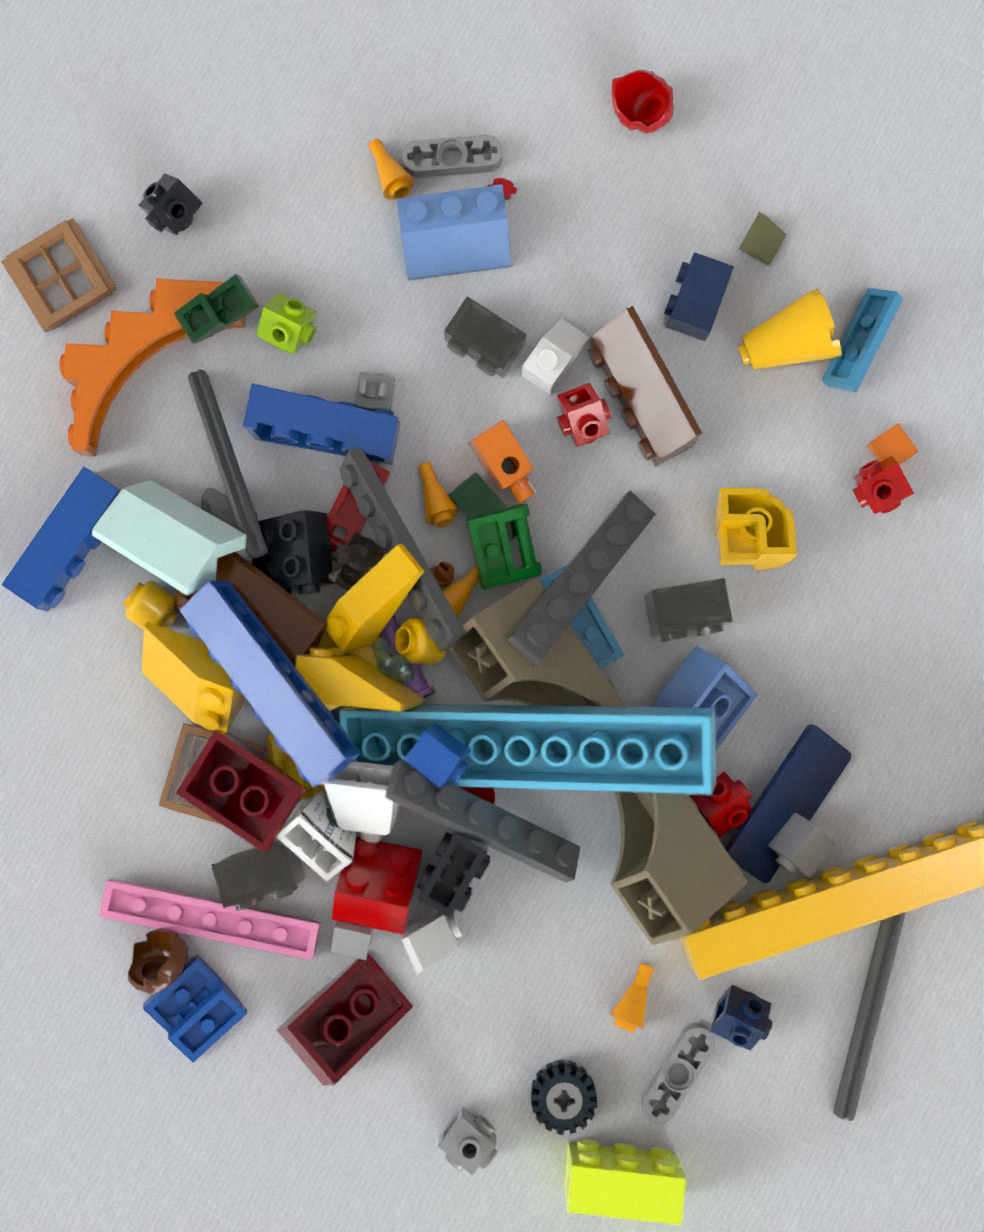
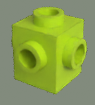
M279 292L263 307L256 336L275 345L279 350L287 351L294 355L303 345L308 346L315 335L316 326L313 325L316 310L306 306L298 299L290 298Z

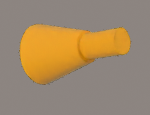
M380 139L372 140L368 147L377 162L376 165L384 198L397 200V198L407 197L414 186V178L392 156L388 155Z
M422 463L417 468L424 485L425 523L434 524L435 528L450 525L454 522V517L459 513V510L441 484L437 482L431 463Z
M476 565L462 580H458L442 590L457 618L470 597L472 589L479 582Z
M642 963L640 964L633 985L629 986L610 1013L611 1016L616 1018L615 1026L632 1033L635 1032L636 1027L644 1029L648 993L646 989L654 968Z

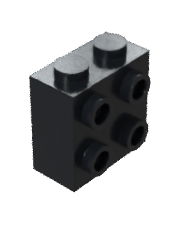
M301 510L258 521L268 550L264 556L252 559L253 566L291 595L293 592H298L299 595L320 593V587L334 584L327 513Z
M446 831L435 852V855L440 857L435 866L428 863L416 887L422 890L418 900L449 918L452 917L455 910L462 913L472 895L473 888L469 884L473 877L481 879L491 861L489 860L491 856L487 854L488 846L457 831H454L453 835Z

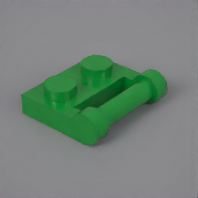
M518 504L507 509L465 519L480 585L483 590L528 579L543 573L541 563L536 561L527 520V516L530 515L528 504ZM509 521L514 522L523 565L517 568L514 565L505 522Z

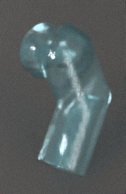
M378 639L372 644L376 662L384 675L396 678L402 684H407L414 679L415 671L411 661L392 652L387 640Z

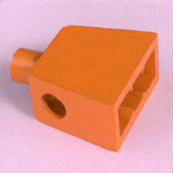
M504 420L468 443L499 490L509 487L518 503L525 501L537 492L526 474L533 470V467ZM504 459H509L514 466L510 474H506L502 468Z

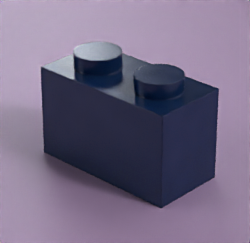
M696 252L693 253L690 263L683 261L675 281L681 284L677 296L670 295L664 311L665 315L670 316L666 328L706 341L713 327L734 266Z

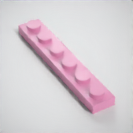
M115 879L107 880L99 915L100 917L158 929H167L182 934L309 960L314 958L321 925L319 921Z

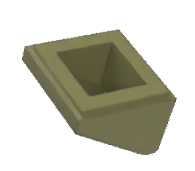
M759 212L739 250L770 265L787 234L766 215Z

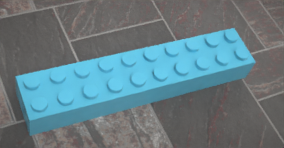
M423 704L404 711L352 706L340 710V726L362 753L354 760L356 762L393 766L394 763L400 760L405 761L404 759L423 732L437 723L471 750L465 759L469 766L456 783L452 780L449 781V783L455 786L711 794L716 785L715 708Z

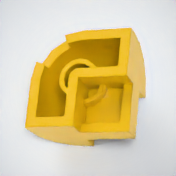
M720 488L717 498L715 522L720 565H753V570H767L791 562L797 555L795 521L791 508L787 509L781 500L769 494L770 490L760 488Z

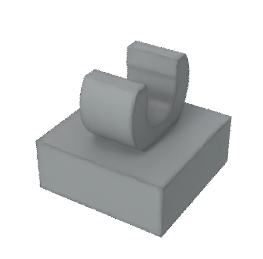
M360 372L355 404L361 409L373 411V408H383L391 411L395 377Z

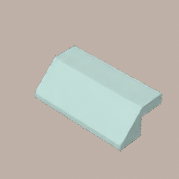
M153 480L122 488L92 529V536L186 595L199 591L208 581L216 580L217 558L244 549L246 546V534Z

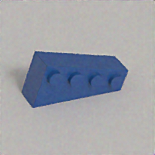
M251 383L243 426L255 440L346 456L350 450L361 447L369 461L393 465L401 424L399 418L393 416L394 412L387 409L373 408V411L361 409L358 405L350 402L339 401L336 403L312 395H301Z

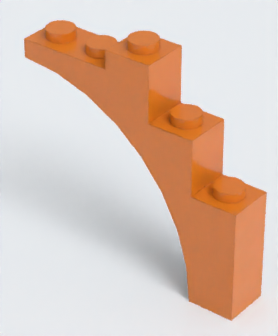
M156 278V289L150 292V309L154 313L111 311L110 322H106L105 340L108 346L66 343L65 354H62L60 357L59 368L63 379L76 387V390L74 389L71 393L74 424H71L68 429V442L72 446L71 450L81 456L96 457L101 428L110 405L124 383L149 358L166 346L188 337L174 312L201 292L208 295L224 282ZM246 316L227 328H245Z

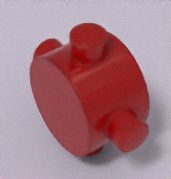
M495 178L493 184H488V186L502 184L504 200L511 199V195L517 193V187H513V182L504 178Z

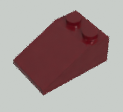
M214 730L176 794L263 853H267L306 788L261 752L229 732Z
M368 953L366 960L357 958L305 1002L277 1031L323 1086L335 1085L413 1006Z

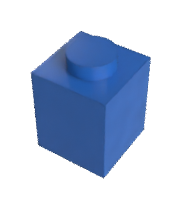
M436 723L423 732L404 760L441 788L450 780L456 783L469 766L465 759L471 750Z

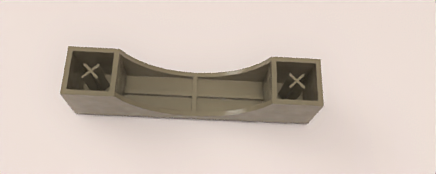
M537 577L469 619L462 625L465 634L449 649L485 702L503 700L536 706L627 707L614 690L610 679L603 674L594 661L590 650L583 645L573 631L571 623L543 659L536 665H533L507 641L509 636L547 591ZM614 791L620 812L621 846L616 871L610 885L652 945L691 935L747 885L748 881L741 873L737 862L730 857L721 844L717 833L710 828L698 811L696 803L687 793Z

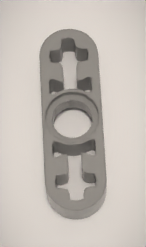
M491 135L417 140L408 143L402 151L403 167L415 178L492 172L501 165L503 158V149L500 141ZM452 148L462 153L461 161L454 165L446 163L442 158L444 152ZM467 148H472L473 162L468 163ZM483 148H490V152L493 153L491 160H484V156L481 155ZM437 150L438 165H433L432 151ZM414 153H421L422 158H424L421 162L422 165L415 166L412 160L414 159Z
M696 1023L684 1028L645 1090L641 1102L644 1113L650 1121L662 1124L673 1118L714 1052V1037L704 1025ZM700 1034H704L702 1039L706 1045L704 1048L697 1046L691 1056L693 1060H696V1063L692 1065L688 1058L679 1053L683 1050L688 1055L692 1049L689 1038L691 1036L698 1038ZM677 1063L683 1064L688 1068L687 1078L680 1083H675L668 1078L670 1067ZM664 1082L670 1090L677 1093L673 1096L668 1091L664 1098L667 1108L665 1110L659 1108L656 1112H653V1106L650 1101L653 1098L655 1100L661 1099L665 1090L660 1083Z

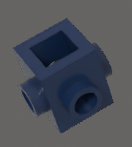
M731 984L716 1004L710 1032L729 1040L738 1047L751 1050L760 1039L766 1040L771 1031L773 1021L769 1019L772 1003L758 997L754 993L747 992Z

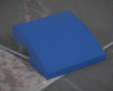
M198 954L184 966L180 977L172 986L154 993L143 1003V1010L168 1032V1040L193 1063L247 1014V1009L237 996Z

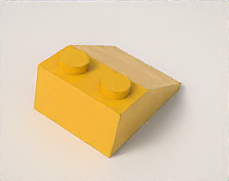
M147 621L144 626L142 673L193 723L199 724L207 730L229 732L244 704L245 698L243 694L239 693L230 682L231 677L221 665L210 657L209 648L204 642Z
M338 646L310 648V654L296 656V669L324 704L391 711H404L423 705V697L359 655L342 652Z

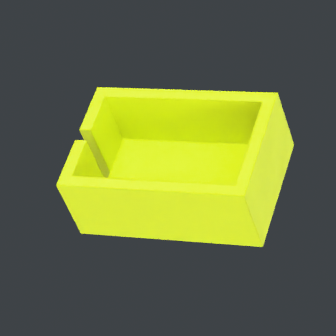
M579 1139L577 1143L568 1142L564 1180L567 1212L682 1225L686 1177L682 1167H680L677 1155L672 1154V1151L666 1148L652 1147L650 1151L636 1150L635 1146L627 1143H615L614 1147L599 1146V1142L591 1139Z

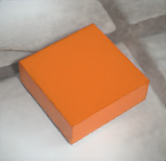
M899 423L867 444V447L879 462L892 456L900 465L919 452Z

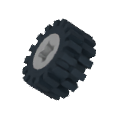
M557 1060L558 1064L552 1065V1063H549L544 1071L540 1069L536 1080H533L531 1085L533 1113L536 1114L538 1122L540 1124L544 1123L545 1129L551 1132L552 1129H556L557 1134L564 1135V1130H570V1134H574L577 1127L580 1126L583 1130L587 1126V1120L593 1119L595 1115L594 1108H597V1093L591 1076L587 1074L586 1069L582 1066L580 1068L577 1067L576 1063L572 1061L569 1064H564V1060Z

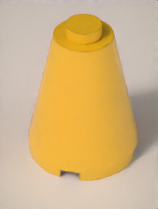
M818 288L809 291L741 337L743 344L737 346L743 365L751 364L753 370L832 359L842 355L839 339L833 341L831 337L834 336L833 329L835 325L822 293H819Z

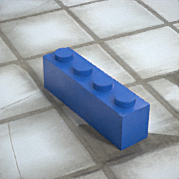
M83 466L1 585L36 609L49 611L50 608H55L65 595L63 589L69 580L76 578L82 572L86 563L84 559L91 549H96L102 543V541L92 536V529L121 490Z

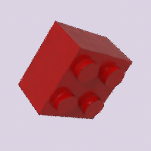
M356 836L352 862L341 870L336 885L331 920L404 935L418 878L422 850L382 841L377 843L367 842Z

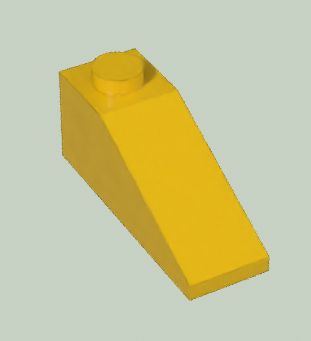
M403 544L394 547L344 594L325 619L328 622L325 630L342 652L373 644L424 572L423 568Z

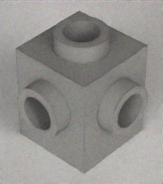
M462 1106L439 1135L438 1147L446 1153L447 1161L459 1171L465 1169L473 1175L479 1167L485 1169L497 1153L495 1149V1128L486 1118L481 1115L474 1117Z

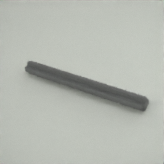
M199 369L196 372H191L188 380L238 529L246 534V553L250 558L255 559L264 556L268 549L206 371Z
M905 912L883 919L880 922L833 1109L834 1114L844 1120L852 1121L855 1118Z

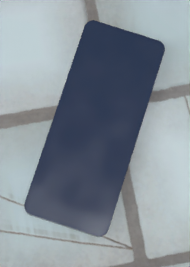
M809 724L804 729L748 813L747 819L740 825L725 848L740 868L762 883H768L780 867L776 862L779 856L768 845L794 813L801 815L809 821L812 819L849 763L851 753L818 726Z

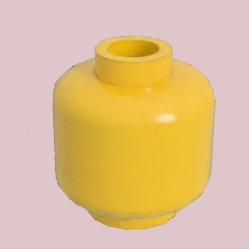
M148 581L144 585L138 582L122 604L126 607L125 617L142 630H144L147 621L168 629L179 614L173 610L175 607V595L155 581Z
M412 617L406 620L399 627L395 635V647L402 659L409 664L436 665L443 660L449 650L440 652L436 643L429 638L426 625L422 618Z

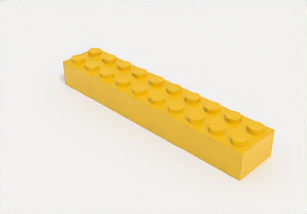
M977 821L963 823L956 826L957 832L946 836H944L943 832L930 834L922 838V844L910 847L909 844L897 845L888 849V855L876 858L875 855L860 857L854 860L855 866L843 870L841 866L830 867L820 871L821 877L810 881H807L806 877L797 878L785 884L786 889L773 892L772 889H764L751 895L752 900L740 904L738 900L728 901L694 933L680 937L689 966L697 977L702 980L984 886V823L979 825Z

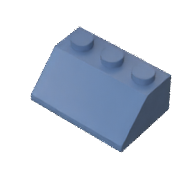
M502 184L397 198L408 281L512 266Z
M696 646L650 707L715 708L717 750L758 695L727 663Z

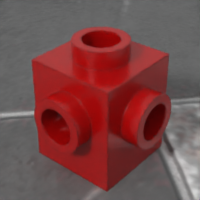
M590 382L556 395L562 415L557 417L560 429L564 437L571 436L577 447L593 443L599 438L610 434L606 421L611 418L610 410L605 399L599 398Z
M892 456L881 462L873 460L866 463L859 469L860 473L853 476L858 487L852 489L855 497L862 508L868 505L874 515L880 511L882 514L895 510L901 505V500L914 494L900 465Z
M725 771L716 777V785L711 794L690 795V798L696 803L698 811L719 838L734 827L743 824L752 809L748 802L752 795L740 779L734 782Z

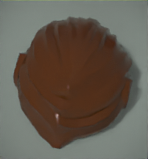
M162 928L148 932L146 934V941L134 944L132 964L127 974L129 983L136 990L148 994H154L172 986L180 977L189 956L187 953L189 947L186 946V942L179 937L178 933Z

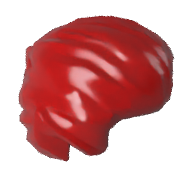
M635 70L623 77L614 78L611 88L614 112L620 119V123L631 131L637 129L646 134L655 132L669 123L673 117V110L675 109L673 88L665 82L664 78L656 75L653 71Z

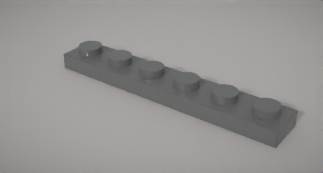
M360 447L350 450L339 468L344 485L350 488L357 501L360 514L367 519L374 532L376 543L384 549L386 555L397 545L403 544L423 568L424 572L408 593L410 604L419 612L426 625L429 638L436 643L440 652L452 648L465 634V630L363 449Z
M627 492L509 636L507 641L533 665L539 663L656 514L633 492Z
M403 760L394 763L385 798L565 883L575 880L580 846L449 782L439 788Z

